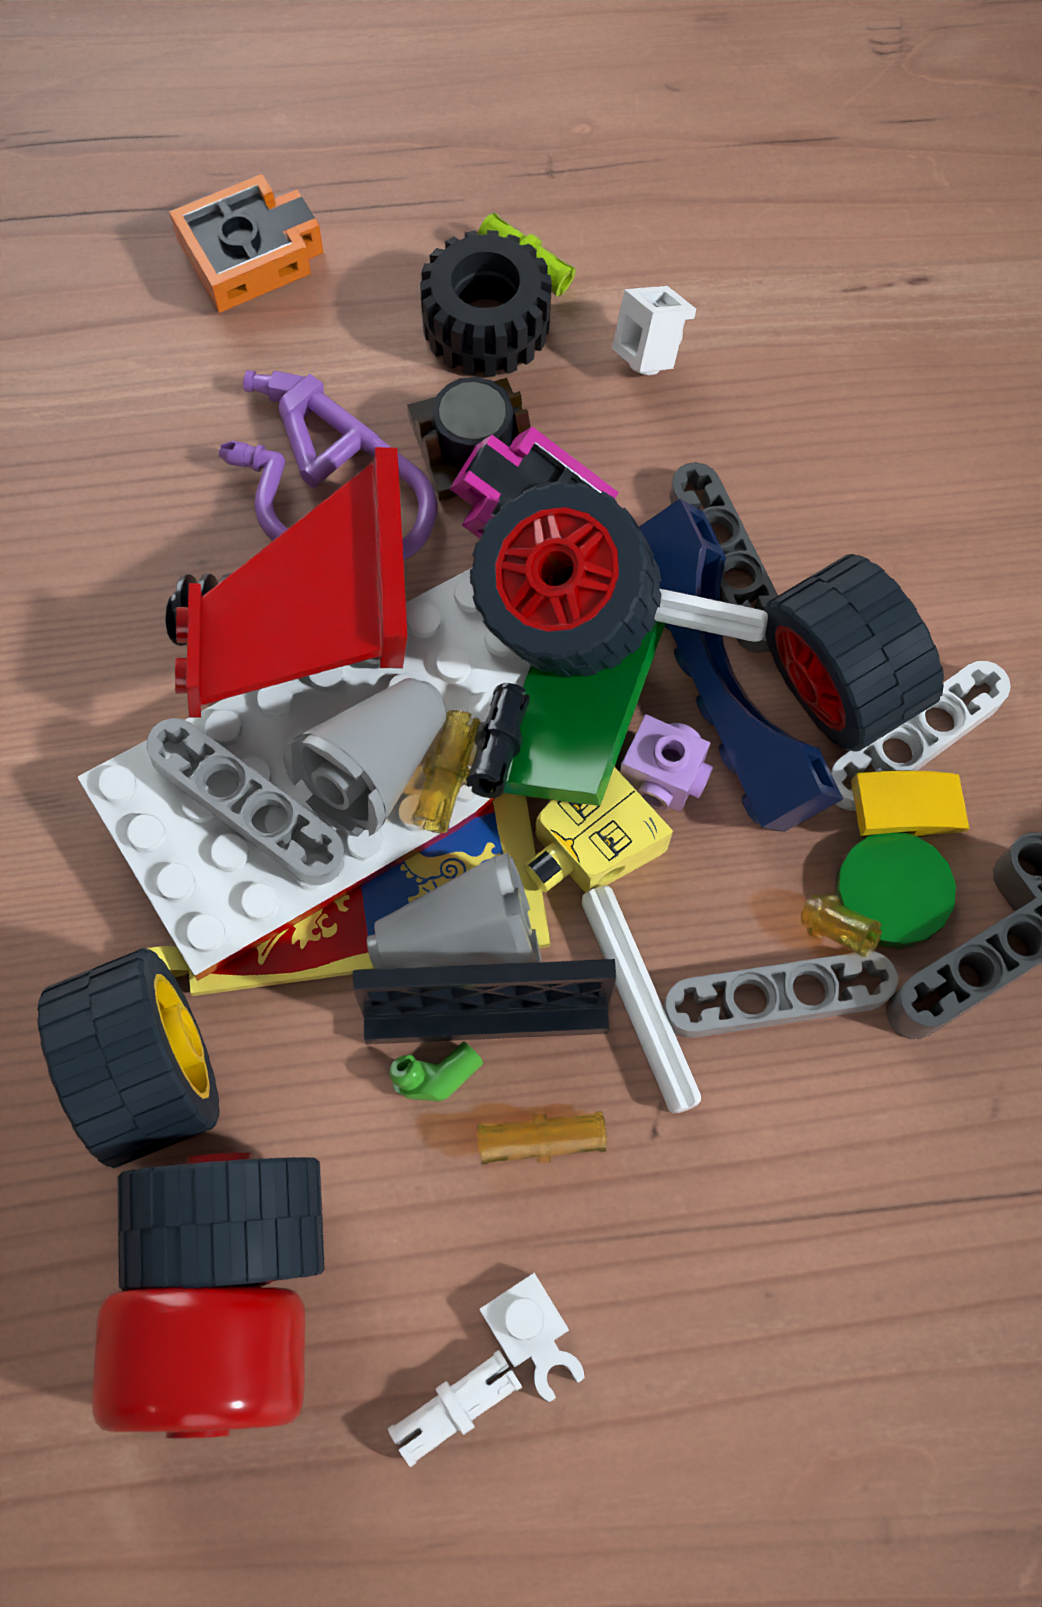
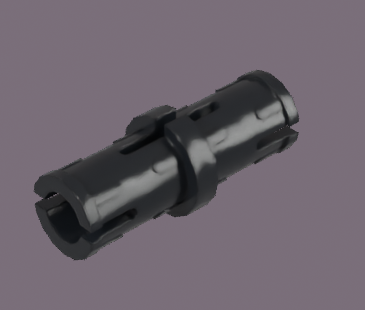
M502 683L495 687L488 716L485 722L478 726L475 734L477 752L467 776L466 785L467 787H472L471 791L480 797L496 798L504 793L510 763L513 757L519 754L522 747L523 736L520 731L523 718L530 703V695H524L526 690L517 684Z

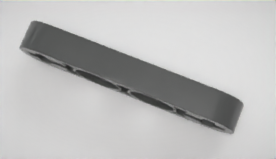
M694 462L681 466L673 476L669 496L671 504L678 499H682L699 509L701 503L694 491L685 492L687 484H692L696 490L704 489L702 498L704 510L702 511L705 513L710 525L717 524L725 527L731 536L729 541L720 544L726 556L723 575L726 571L737 568L748 572L753 580V584L748 588L735 589L726 583L722 575L720 601L752 608L750 603L757 599L754 609L764 610L766 603L777 597L778 594L719 476L714 469L706 464ZM765 634L762 640L757 642L736 638L740 645L749 651L757 653L770 651Z

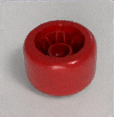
M276 1287L161 1288L120 1291L110 1294L103 1301L98 1311L96 1323L92 1389V1413L95 1422L102 1430L109 1432H166V1438L171 1439L230 1436V1430L276 1427L293 1423L300 1414L304 1400L306 1316L301 1296L294 1290Z

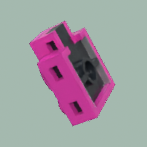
M532 426L516 436L510 447L493 435L477 444L450 487L451 491L473 506L462 526L478 538H481L484 532L482 529L488 520L492 519L501 510L500 507L510 499L517 498L523 494V491L535 486L539 488L547 486L552 482H564L565 484L574 485L581 483L590 485L596 491H604L614 498L619 493Z

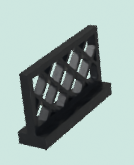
M615 959L353 970V990L364 1018V1041L366 1045L608 1034V1005L616 981Z

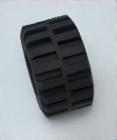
M476 230L465 232L464 239L459 240L454 236L446 240L445 249L436 248L430 254V263H424L421 271L422 281L420 282L423 333L425 340L430 342V350L436 357L443 355L444 364L454 369L460 365L463 367V374L474 376L475 371H485V377H495L497 370L504 369L506 374L517 371L518 362L525 365L529 364L534 359L535 351H541L544 347L546 334H549L551 275H548V265L544 258H536L537 250L529 243L521 246L519 244V237L508 234L506 238L498 236V231L487 230V235H477ZM478 300H494L503 303V305L493 308H479L471 306L469 303Z

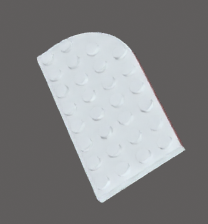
M470 569L406 602L408 637L403 669L380 668L379 657L226 698L202 710L201 718L185 719L337 832L344 845V867L339 876L330 883L309 885L299 880L160 775L153 767L146 747L147 740L78 776L83 789L197 981L454 833L476 818L495 800V798H485L474 794L471 791L472 787H467L466 779L477 752L475 734L478 726L485 722L488 716L495 687L502 683H513L522 687L531 665L506 647L483 623L484 618L476 610L472 598L474 592L473 586L470 584ZM413 678L431 683L443 697L446 720L383 826L371 836H369V830H364L358 837L350 836L331 826L305 802L313 794L301 779L294 786L288 777L283 760L285 747L300 734L403 679ZM183 739L179 744H174L169 740L164 743L163 746L167 754L166 759L174 753L179 754L190 762L194 774L199 763L188 754L185 744L186 739ZM220 770L209 776L205 789L210 795L224 798L232 795L237 790L240 779L235 773ZM273 805L261 807L252 817V825L263 833L277 832L287 821L286 813L281 808ZM299 824L292 840L306 851L307 861L305 865L311 867L316 861L327 865L330 862L327 851L328 845L323 843L318 849L311 848L301 840L300 829L305 826ZM288 842L281 848L283 850H287L290 842Z

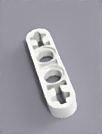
M976 661L967 665L943 683L944 688L940 701L929 709L940 708L947 711L954 721V728L948 732L934 730L926 721L925 712L927 710L864 749L857 752L849 751L843 755L831 770V774L843 797V800L836 803V805L848 811H856L852 789L848 790L843 785L847 775L853 778L856 773L865 771L870 763L876 770L875 772L917 771L993 715L1010 692V680L1006 672L995 663ZM986 683L990 686L991 691L989 694H980L966 707L962 699L966 697L974 684L980 686ZM894 738L903 740L912 751V759L906 763L891 761L883 752V742Z

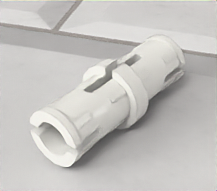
M499 1350L452 1386L447 1381L436 1388L438 1396L396 1425L393 1424L388 1428L394 1443H398V1445H401L422 1430L418 1437L399 1449L410 1467L458 1430H461L463 1435H465L475 1427L472 1420L490 1407H493L513 1391H518L522 1388L512 1370L491 1385H488L489 1381L509 1368L508 1363Z

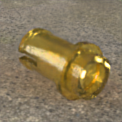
M831 893L824 894L823 896L820 894L811 896L801 913V924L807 927V932L810 936L816 939L825 936L855 951L861 957H866L873 952L882 934V930L879 929L882 925L879 921L869 919L840 905L839 898Z

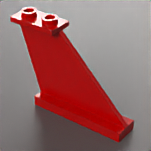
M375 447L374 462L204 596L201 593V583H189L188 607H177L176 610L177 643H187V658H175L176 694H187L189 718H201L202 705L375 657H379L380 668L403 669L408 636L398 448Z

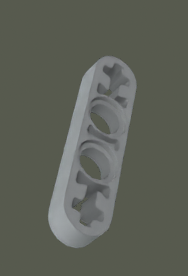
M171 718L161 721L152 728L147 737L146 747L152 765L160 775L299 880L309 885H323L330 883L339 876L344 867L345 853L342 839L334 829L192 723L184 719ZM183 739H186L185 744L188 754L199 763L194 774L190 762L179 754L174 753L166 759L167 754L163 744L168 740L174 744H179ZM220 770L235 773L240 779L237 790L232 795L224 798L210 795L205 789L209 776ZM273 805L281 808L287 815L285 825L274 833L258 831L252 825V817L261 807ZM299 824L305 826L300 829L301 840L311 848L318 849L323 843L328 845L327 851L330 862L327 865L320 861L314 862L311 867L305 865L307 861L306 851L292 840ZM288 842H290L287 850H283L281 848Z
M863 951L687 978L677 982L669 990L663 1008L675 1034L684 1038L704 1037L871 1011L881 1007L895 993L898 985V974L893 963L886 956L877 952ZM862 968L867 969L869 976L880 977L882 983L874 989L873 995H869L866 986L858 985L847 987L841 993L844 1001L838 1000L839 983L854 980L862 972ZM833 970H837L839 972L838 980ZM802 975L816 977L825 989L823 1002L815 1006L800 1002L793 992L794 980ZM743 984L758 986L767 998L765 1010L756 1015L742 1012L734 1001L735 989ZM715 989H723L722 1009L727 1019H719L720 1007L703 1010L698 1017L697 1023L690 1022L687 1013H677L675 1009L682 1004L685 994H692L695 1003L703 1004L714 1002L717 997Z

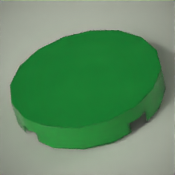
M898 832L868 836L851 848L837 872L835 897L838 907L840 908L841 906L843 914L848 919L846 922L853 931L876 946L903 949L912 947L917 943H922L944 927L955 907L956 883L949 863L933 845L912 834Z

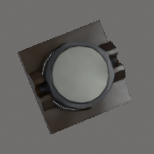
M480 377L460 378L447 384L436 397L407 405L408 417L439 501L458 496L450 490V487L477 444L493 435L510 447L516 436L531 427L527 408L522 409L520 391L512 392L507 378L496 381Z

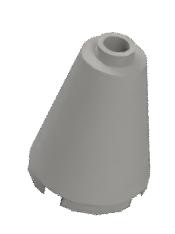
M406 678L300 734L285 747L283 760L288 777L294 786L301 779L313 794L305 802L331 826L350 836L358 837L364 830H369V836L375 834L385 823L446 720L444 700L441 693L429 682Z
M509 853L496 855L375 921V934L367 936L368 952L374 969L542 962L536 930L531 929L527 912L530 910L527 896L512 856L509 857Z

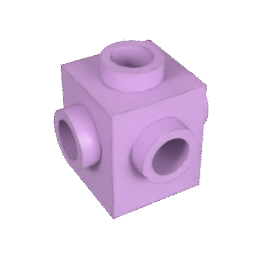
M645 715L622 762L620 773L651 807L659 810H667L669 807L681 813L689 795L700 798L710 777L713 766L704 763L710 742L701 739L700 735L687 725L681 723L667 724L649 715Z

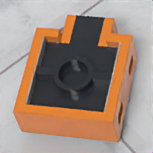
M263 174L169 212L176 239L219 313L310 275L309 259L324 253L320 225L299 191L296 189L274 199L273 191Z

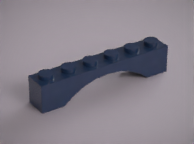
M678 499L639 526L654 553L653 558L659 566L662 580L659 582L660 589L720 601V587L726 556L703 511L682 499ZM665 623V628L671 631L678 646L674 649L676 661L685 674L693 678L699 691V695L696 696L697 706L703 717L711 725L715 726L722 741V744L718 747L720 756L727 768L732 773L737 774L745 791V794L742 795V803L746 812L756 824L761 825L762 828L785 832L843 800L819 748L792 737L776 726L748 698L733 672L724 647L723 635Z

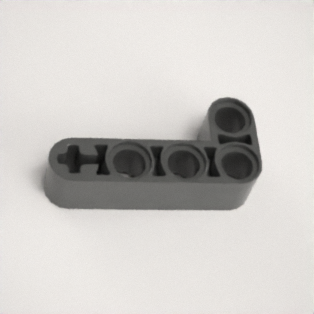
M1030 832L1021 835L1000 856L994 865L993 880L1015 912L913 975L890 997L887 1005V1018L891 1027L899 1035L908 1039L928 1037L1042 964V833ZM1018 858L1029 860L1035 866L1038 876L1026 873L1018 863ZM1007 935L1019 937L1027 948L1028 956L1015 953L1007 942ZM959 964L968 965L978 973L980 987H973L962 980L958 970ZM937 990L942 999L931 1009L918 1013L913 1008V1002H920Z

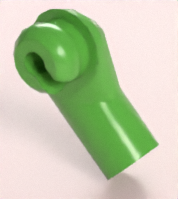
M463 1041L440 1064L415 1061L413 1055H402L391 1064L389 1077L393 1082L395 1091L407 1099L440 1102L449 1098L484 1062Z

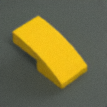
M880 771L856 773L851 779L860 836L909 832V834L915 836L962 833L969 830L959 774L935 771Z

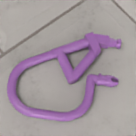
M250 370L245 372L243 380L244 391L252 393L257 391L268 395L270 401L279 402L278 410L301 477L310 487L315 488L360 449L374 457L375 447H390L371 429L326 396L323 383L313 375L309 374L304 377L273 371L272 375L256 374L255 371ZM312 411L343 435L318 457L304 418ZM237 441L221 444L219 457L229 465L244 468L251 467L257 472H261L263 469L255 495V512L263 531L272 541L288 529L280 522L274 509V497L285 467L284 456L278 452L265 450V446L259 444L257 447ZM398 453L399 477L413 489L418 499V514L411 531L402 539L404 561L418 552L430 537L437 516V498L427 476Z

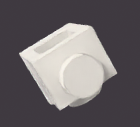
M668 286L625 289L612 349L629 363L632 370L641 374L655 375L660 370L673 369L683 337L685 320L694 319L696 308Z

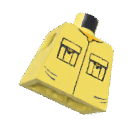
M614 767L601 806L551 800L540 812L536 819L535 835L545 848L525 863L524 868L532 881L543 892L549 891L567 875H570L586 893L597 887L608 885L661 856L668 849L673 830Z

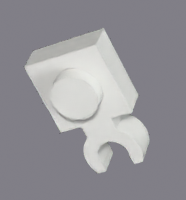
M535 1273L480 1308V1312L513 1367H516L529 1357L536 1366L534 1384L543 1399L551 1402L556 1398L553 1390L547 1383V1373L554 1365H564L567 1367L577 1383L585 1378L582 1365L578 1359L568 1352L559 1351L554 1343V1340L568 1332L569 1329Z

